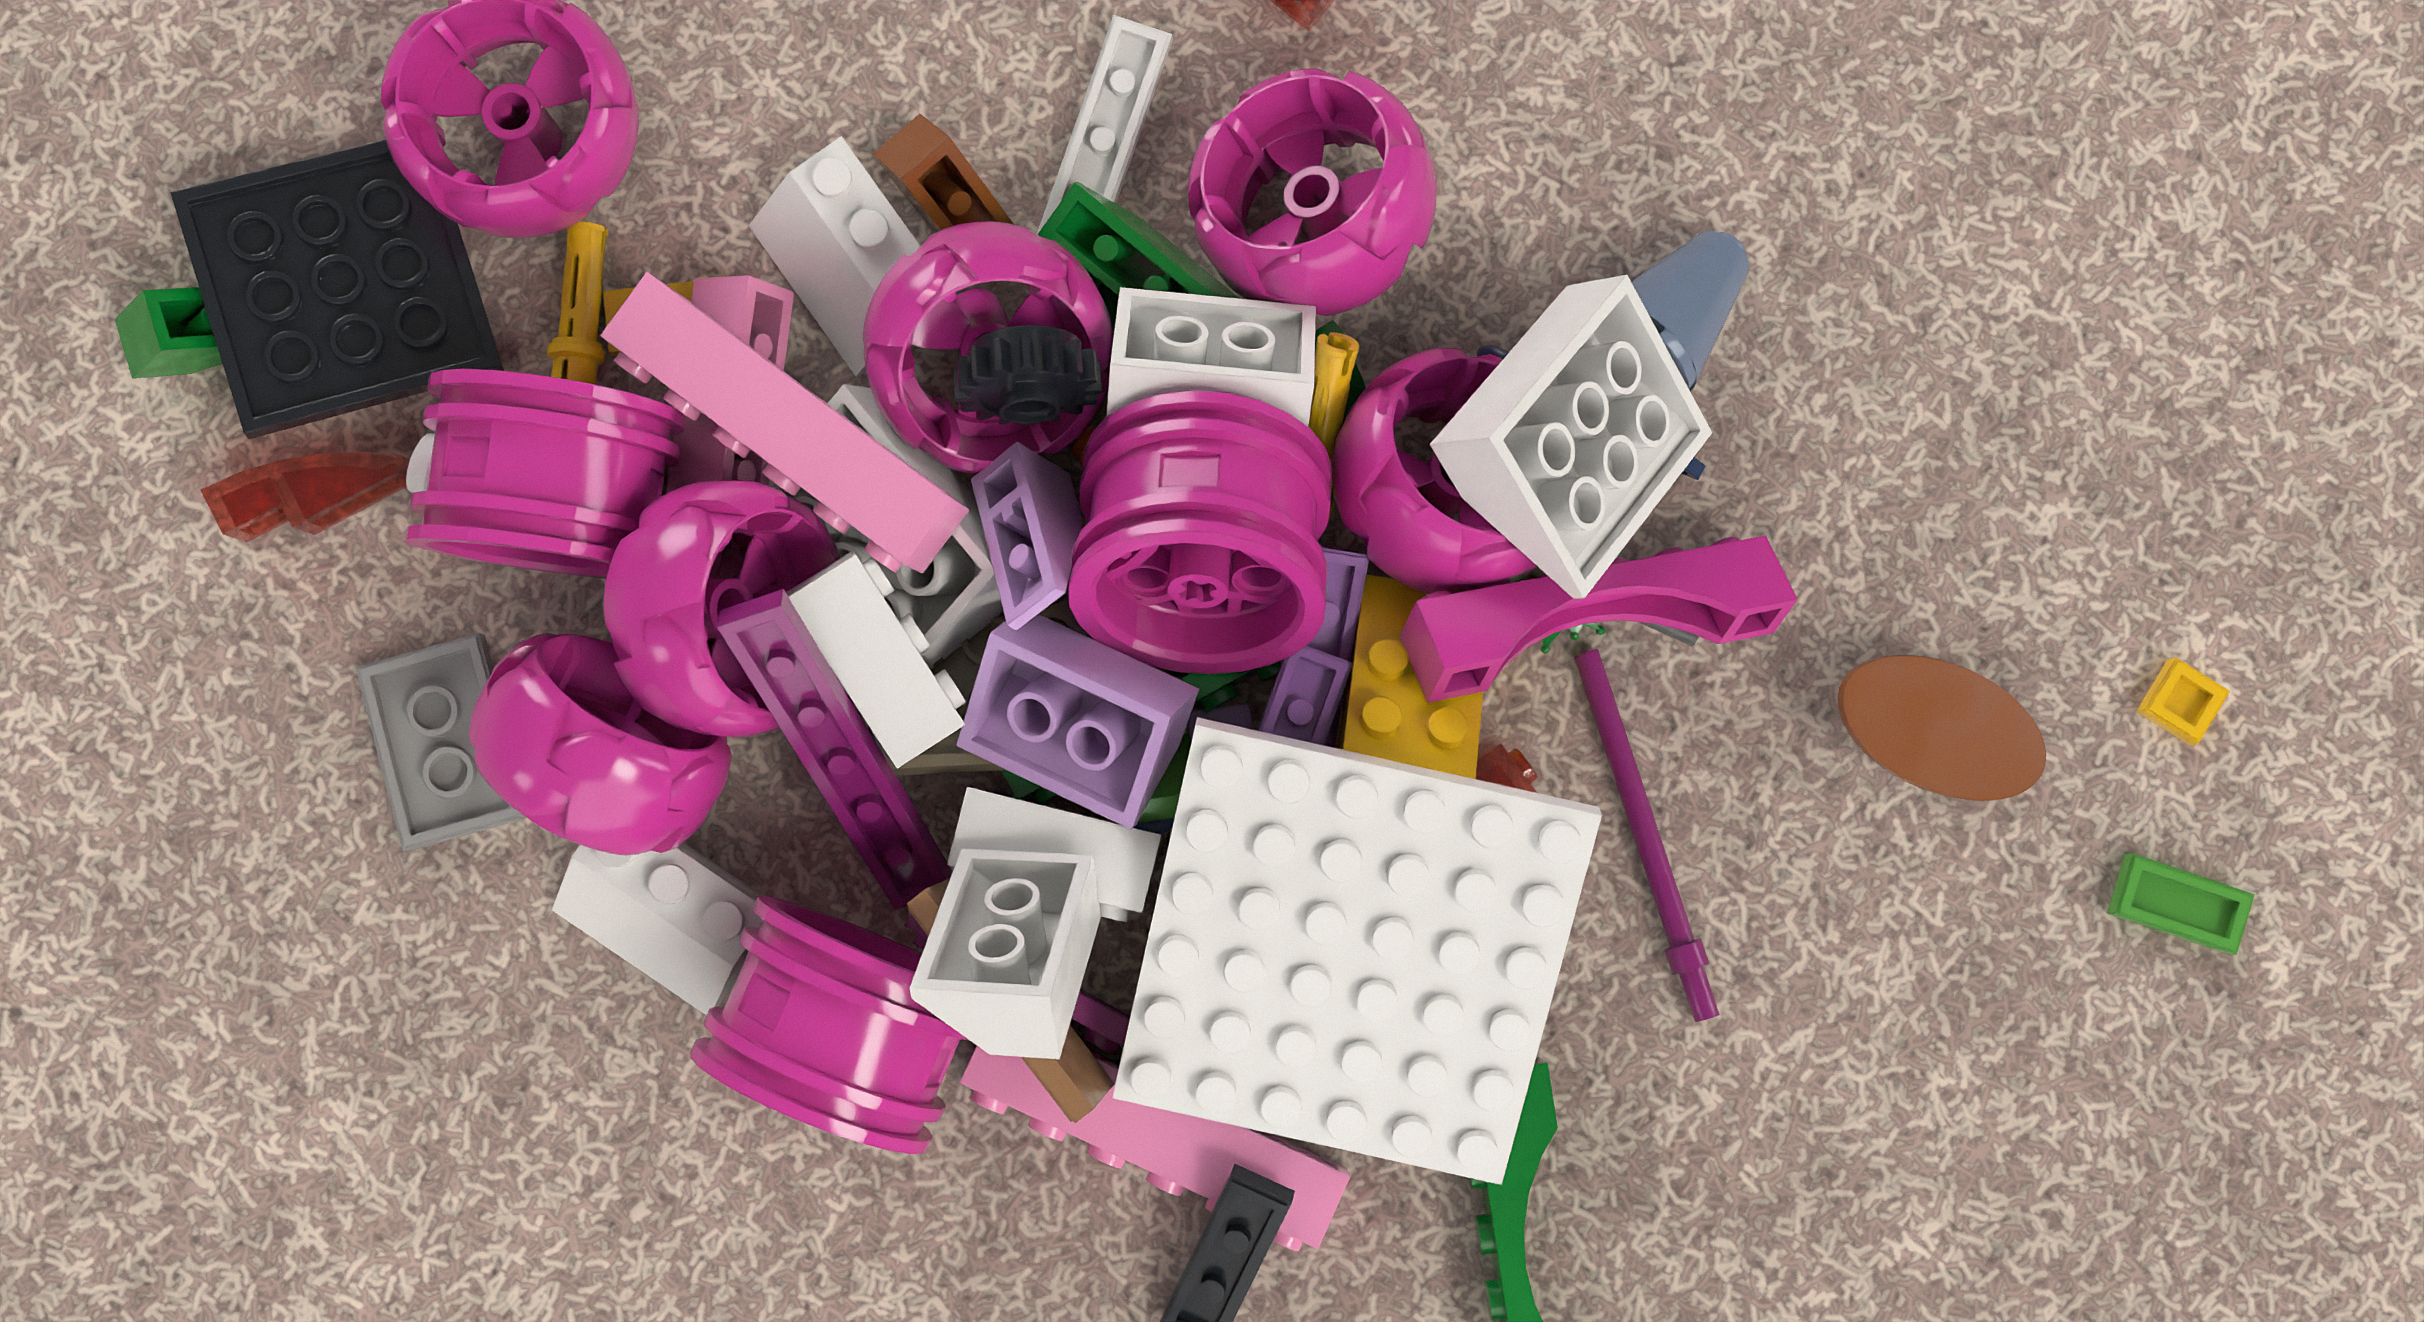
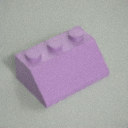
M1039 614L1017 631L1007 626L1005 621L990 632L963 721L965 725L961 728L956 746L1132 830L1137 825L1181 743L1199 688Z

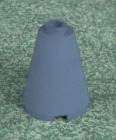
M1701 232L1631 281L1690 392L1694 389L1750 270L1744 246L1736 237L1726 232Z

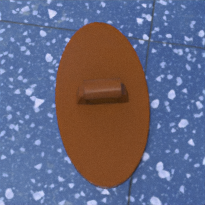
M1882 656L1867 660L1854 667L1847 673L1839 687V714L1845 728L1855 743L1882 768L1916 787L1952 798L1992 801L2010 798L2023 793L2031 788L2043 773L2046 763L2045 743L2038 726L2030 714L2004 689L1967 668L1924 656Z

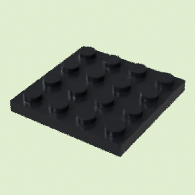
M386 140L170 192L240 423L248 439L428 392V380L433 372L451 369L504 371L459 225L437 211L409 184L395 164Z

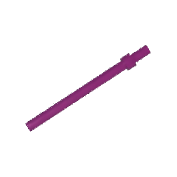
M1594 649L1576 655L1574 659L1670 945L1664 951L1673 975L1679 974L1694 1021L1699 1022L1711 1019L1720 1014L1704 966L1709 964V960L1702 939H1694L1599 650Z

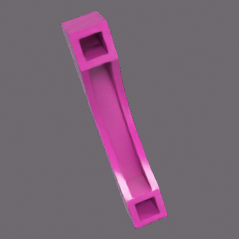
M1766 536L1739 540L1737 537H1727L1707 547L1685 551L1680 547L1663 550L1653 557L1627 561L1625 558H1615L1584 599H1573L1546 573L1535 579L1511 583V581L1499 582L1481 589L1455 594L1449 591L1433 592L1415 602L1400 637L1425 699L1429 703L1488 691L1503 668L1527 647L1555 632L1582 624L1617 620L1655 623L1687 631L1716 644H1722L1774 633L1798 598Z

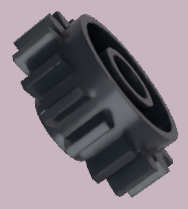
M1022 325L989 332L976 339L970 345L968 356H958L956 359L957 367L953 368L955 402H960L961 411H976V419L985 420L994 416L999 417V424L1003 425L1010 422L1034 425V423L1047 420L1056 422L1060 421V414L1064 412L1079 415L1083 413L1082 405H1095L1097 403V394L1102 393L1100 360H1096V351L1094 349H1083L1082 342L1076 335L1056 327Z

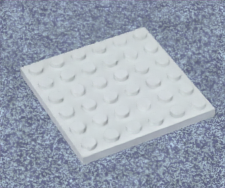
M1197 717L1112 1098L1502 1185L1602 814L1598 806Z

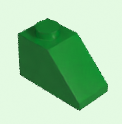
M199 287L142 290L115 318L132 379L187 375L222 364Z

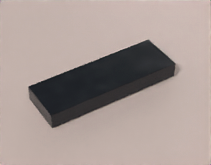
M1234 1164L1170 1296L1160 1322H1233L1292 1204L1295 1191Z

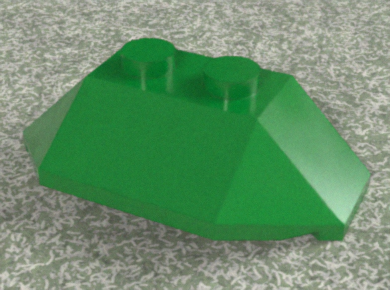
M1074 182L1038 233V236L1054 240L1066 248L1087 270L1110 314L1113 331H1115L1120 287L1240 299L1146 221L1079 182Z

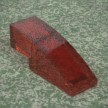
M370 452L320 453L278 460L241 471L204 487L200 491L223 535L249 542L288 521L292 527L316 535L406 488V476L410 459L402 455Z

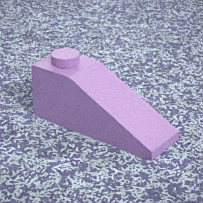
M1019 442L1014 443L971 479L1007 626L1016 631L1066 593L1072 568L1073 547L1083 522L1070 474Z

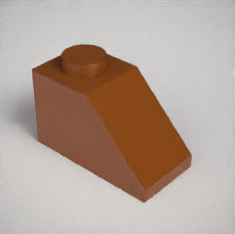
M917 115L873 153V156L903 195L936 232L970 222L992 221L1014 225L952 139L923 115Z

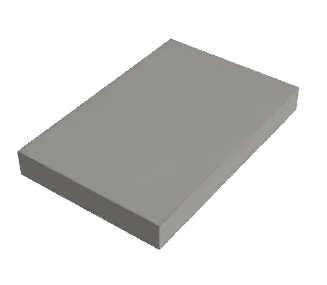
M476 633L355 667L402 851H413L527 818L505 802L480 775L475 762V748L471 746L469 739L473 707L494 669L485 634Z

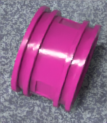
M451 369L433 372L429 376L427 391L432 396L440 399V402L426 406L422 424L428 429L435 431L427 490L414 492L411 495L410 509L415 513L423 515L422 524L407 527L405 542L424 550L474 561L535 571L606 579L609 565L620 540L639 527V516L642 511L661 496L665 467L675 466L680 461L681 449L679 445L669 440V436L678 435L684 431L685 416L674 407L647 397L562 378L480 369Z
M1185 391L1159 394L1132 402L1108 415L1091 433L1083 456L1080 508L1088 524L1080 531L1073 547L1072 572L1068 587L1069 607L1078 624L1099 643L1149 666L1176 672L1203 674L1243 672L1272 665L1296 654L1314 639L1324 623L1328 565L1318 540L1328 525L1332 466L1325 446L1309 427L1291 414L1260 400L1230 393Z
M758 896L753 911L763 921L760 927L750 926L744 928L739 940L740 944L749 953L725 1007L716 1006L709 1008L704 1019V1027L712 1034V1037L696 1039L690 1051V1058L700 1069L736 1092L800 1122L865 1145L888 1151L923 1154L928 1149L933 1138L930 1130L924 1126V1122H937L941 1119L946 1105L943 1099L937 1095V1092L960 1039H969L911 998L910 985L922 953L824 912L780 898Z

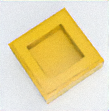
M2177 657L2169 658L2136 712L2188 745H2198L2230 691Z

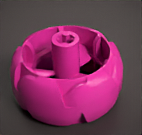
M448 0L447 8L421 14L402 33L387 61L381 86V103L385 109L383 128L387 146L395 164L409 184L437 211L463 227L485 231L492 236L506 238L537 237L562 231L585 219L602 196H611L627 173L634 154L639 129V108L635 100L632 77L608 35L586 12L573 3L567 4L561 0ZM518 43H538L544 50L531 69L525 86L516 83H506L490 91L469 71H472L479 65L476 58L503 46ZM585 98L589 104V113L584 128L569 152L559 161L556 157L562 147V133L558 124L545 108L561 106ZM482 114L486 128L504 147L495 178V186L486 184L477 174L463 169L460 171L451 162L443 149L446 145L444 130L436 123L437 116L460 117Z
M1318 68L1299 69L1271 77L1248 89L1239 96L1238 105L1225 118L1216 121L1206 132L1197 148L1189 173V210L1195 222L1196 239L1202 251L1225 283L1241 297L1248 300L1316 306V314L1331 316L1350 311L1381 295L1401 277L1413 245L1415 244L1423 249L1432 229L1436 211V170L1426 141L1413 116L1405 105L1387 89L1372 79L1352 71L1347 72L1344 80ZM1355 143L1375 147L1384 161L1382 168H1374L1355 174L1339 182L1332 170L1321 166L1324 145L1336 144L1338 147H1353ZM1281 167L1292 175L1284 190V202L1289 213L1250 235L1245 228V223L1252 202L1263 183L1268 185L1276 176L1274 172ZM1301 229L1308 242L1295 245Z
M984 221L958 224L930 235L910 256L903 254L898 258L881 280L869 304L863 330L865 369L875 402L882 416L891 429L912 449L915 450L918 447L943 466L956 471L978 474L1016 442H1019L1038 455L1062 452L1072 445L1091 425L1100 411L1109 389L1114 331L1110 314L1102 296L1089 273L1076 257L1056 241L1037 236L1028 228L1002 222ZM1015 281L1025 283L1029 294L1014 312L1011 319L1008 320L1001 301L992 292L974 288L963 291L958 295L957 291L978 283ZM1022 325L1060 328L1076 335L1081 340L1083 349H1094L1096 351V360H1100L1102 393L1097 394V403L1095 405H1082L1083 413L1076 415L1064 412L1060 414V421L1056 422L1047 420L1034 423V425L1010 422L1003 425L999 424V417L995 416L985 420L976 419V411L962 412L960 405L959 411L953 410L949 400L939 395L931 398L924 391L914 374L915 360L911 351V344L930 349H958L960 356H968L969 347L976 339L998 329Z
M1442 347L1418 352L1392 364L1370 382L1351 406L1343 426L1336 435L1331 461V484L1335 504L1345 526L1361 537L1367 545L1368 558L1377 567L1400 583L1427 594L1437 591H1449L1455 594L1481 589L1499 582H1519L1538 567L1460 496L1435 453L1425 463L1397 449L1394 442L1393 429L1402 418L1418 417L1420 421L1426 423L1442 421L1448 424L1503 360L1491 354L1468 357L1457 348ZM1457 514H1459V522L1453 520Z
M700 481L688 484L660 496L642 511L639 516V527L620 540L613 554L605 582L603 613L605 625L611 634L613 646L619 661L614 663L617 673L632 697L645 710L676 728L688 729L703 735L750 737L780 728L718 630L719 612L722 609L752 600L751 595L755 599L781 589L787 592L840 559L841 557L834 540L817 515L804 504L786 497L783 491L752 481ZM733 538L744 558L738 580L732 578H708L718 552H721ZM708 638H716L710 655L706 641Z
M543 633L516 644L496 664L472 710L469 739L471 746L475 748V762L478 771L487 784L505 802L532 822L564 839L598 851L624 856L638 855L648 851L664 853L683 844L702 826L727 782L732 761L727 737L703 735L688 729H679L645 710L632 697L618 675L614 663L619 661L611 642L583 635Z

